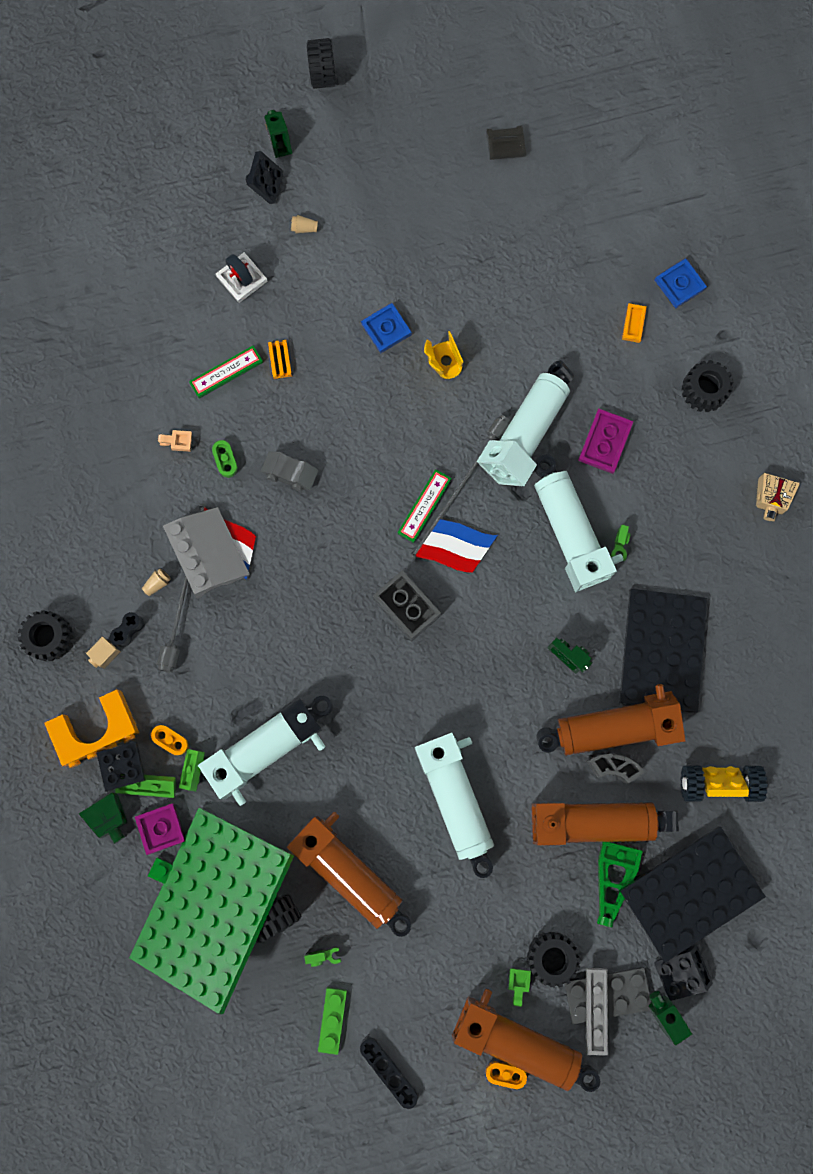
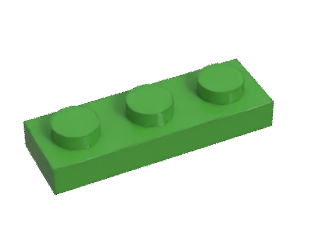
M145 775L146 781L115 789V793L174 798L176 794V778Z
M330 987L326 989L318 1052L335 1055L339 1053L347 990Z

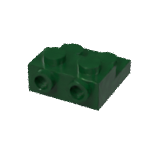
M556 638L547 647L575 674L579 671L583 673L593 663L591 661L592 658L588 656L590 653L581 646L579 648L576 645L570 650V645L562 638L560 640Z

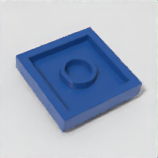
M686 258L655 278V282L675 309L707 288Z
M392 303L361 321V325L380 354L412 335L411 330Z

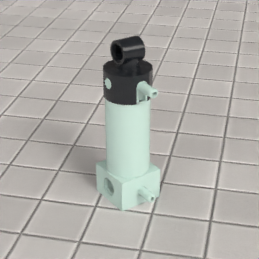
M326 696L316 697L309 705H305L301 698H299L230 748L219 750L199 764L198 767L219 799H227L233 795L239 806H242L246 803V800L239 790L249 783V779L309 739L313 741L319 751L325 748L324 743L318 736L322 729L317 721L331 713L333 704ZM320 701L327 702L328 707L325 711L317 709ZM225 769L227 776L225 779H222L221 772Z

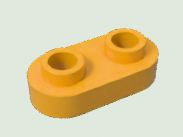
M159 725L151 732L153 742L171 754L183 755L186 753L189 746L187 739L169 727ZM161 732L166 734L164 739L159 737ZM178 742L182 744L180 749L176 748V743Z
M493 1061L486 1067V1077L492 1084L512 1089H520L526 1084L527 1076L525 1071L508 1063ZM493 1069H499V1074L493 1075ZM514 1073H518L520 1075L517 1080H514L512 1078V1075Z

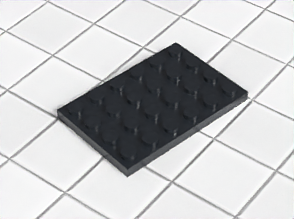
M639 589L629 590L619 703L629 705L645 703L644 696L657 694L655 686L662 684L664 692L671 691L680 703L681 711L698 712L707 598Z
M718 826L619 890L665 963L766 897L721 826Z

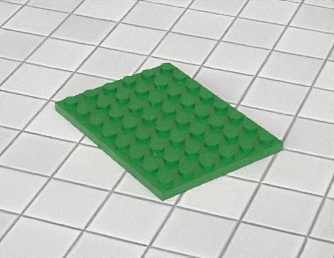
M198 808L185 836V842L182 843L172 864L173 868L169 873V877L159 892L129 958L216 1013L224 1014L294 855L202 808Z

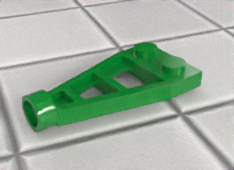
M602 842L598 857L599 915L597 924L613 928L615 917L624 901V897L619 891L616 902L613 904L607 903L605 900L606 888L613 887L620 890L634 881L639 870L641 850L610 842ZM612 864L622 866L626 870L623 880L618 884L612 883L608 879V867ZM604 914H609L610 918L604 917Z

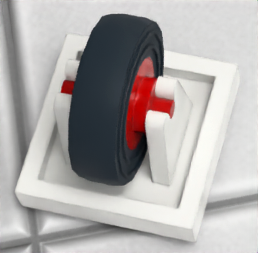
M245 252L238 257L234 254L226 258L227 265L216 273V277L238 303L268 282L267 278Z

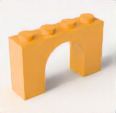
M115 690L99 697L108 719V727L104 736L97 742L91 744L82 742L76 736L67 715L62 714L44 723L62 766L76 767L85 758L90 760L97 757L96 752L117 747V744L122 741L127 743L135 739V735L139 734V730L122 691Z

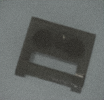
M522 125L510 129H486L490 160L525 157L526 149ZM516 135H517V137L493 139V138H495V137H505V136H516Z

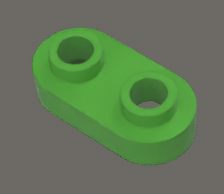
M224 440L217 441L212 447V452L218 470L226 478L233 477L237 473L238 467L231 446ZM221 449L226 450L224 454L219 453ZM227 466L232 467L230 471H225V468Z

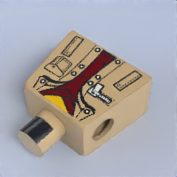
M766 473L759 477L756 506L765 510L763 517L765 520L775 521L777 513L783 514L788 510L799 487V483Z

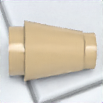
M297 215V217L292 216L291 231H295V233L317 232L318 221Z
M160 568L158 571L155 570L142 587V590L150 596L168 585L171 579Z

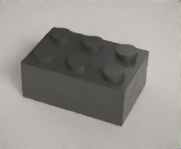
M403 570L373 595L378 605L411 642L441 616L440 611Z

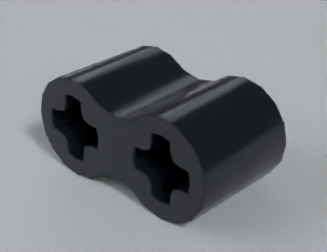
M133 612L125 614L121 625L110 633L112 643L120 647L128 646L131 643L133 634L143 628V619ZM132 619L136 622L135 625H132L130 622ZM120 634L124 638L122 641L118 638Z

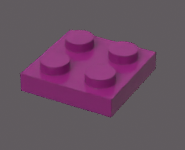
M174 803L135 817L146 855L185 842V836Z

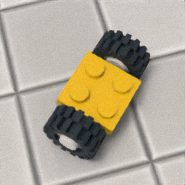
M684 765L682 767V777L680 778L681 793H683L682 797L685 802L703 801L705 791L708 797H744L747 802H764L767 797V777H765L766 771H764L762 766H744L742 773L739 768L732 766L727 768L712 766L702 768L700 765Z

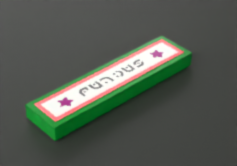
M251 346L190 380L189 383L200 399L262 364L263 361L255 347Z
M435 469L399 529L398 535L412 543L416 541L452 478Z

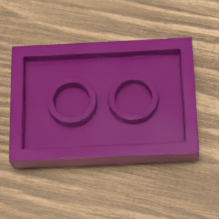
M598 408L578 461L613 474L634 421Z

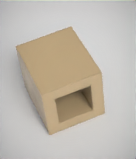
M101 637L86 654L90 657L88 661L97 668L99 666L105 669L120 651L108 639Z

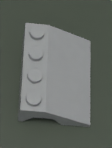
M218 507L185 516L163 525L197 599L216 587L231 584L250 575Z

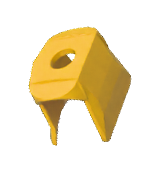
M448 331L449 341L438 343L432 347L431 341L427 339L424 347V353L428 355L429 365L444 379L458 376L464 363L450 331ZM444 356H448L452 361L450 365L445 366L441 363V359Z

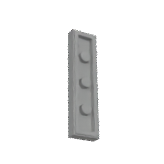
M586 968L587 1055H608L607 968Z

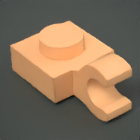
M173 430L172 436L160 434L158 442L161 446L171 445L173 451L191 452L192 432Z

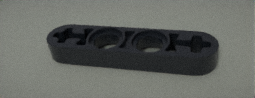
M365 1038L360 1045L362 1056L400 1105L406 1109L413 1108L418 1100L415 1089L374 1038ZM366 1043H368L369 1045L374 1044L373 1051L375 1052V1054H377L378 1051H380L381 1053L377 1055L373 1061L371 1060V1058H373V1054L371 1053V1051H365ZM379 1059H385L388 1062V1067L385 1070L377 1068L376 1063ZM395 1075L401 1079V1084L397 1087L389 1083L390 1078ZM404 1085L407 1086L404 1088L406 1094L413 1095L411 1103L409 1101L404 1102L405 1096L402 1093V1091L399 1094H397V1092L400 1091L404 1087Z

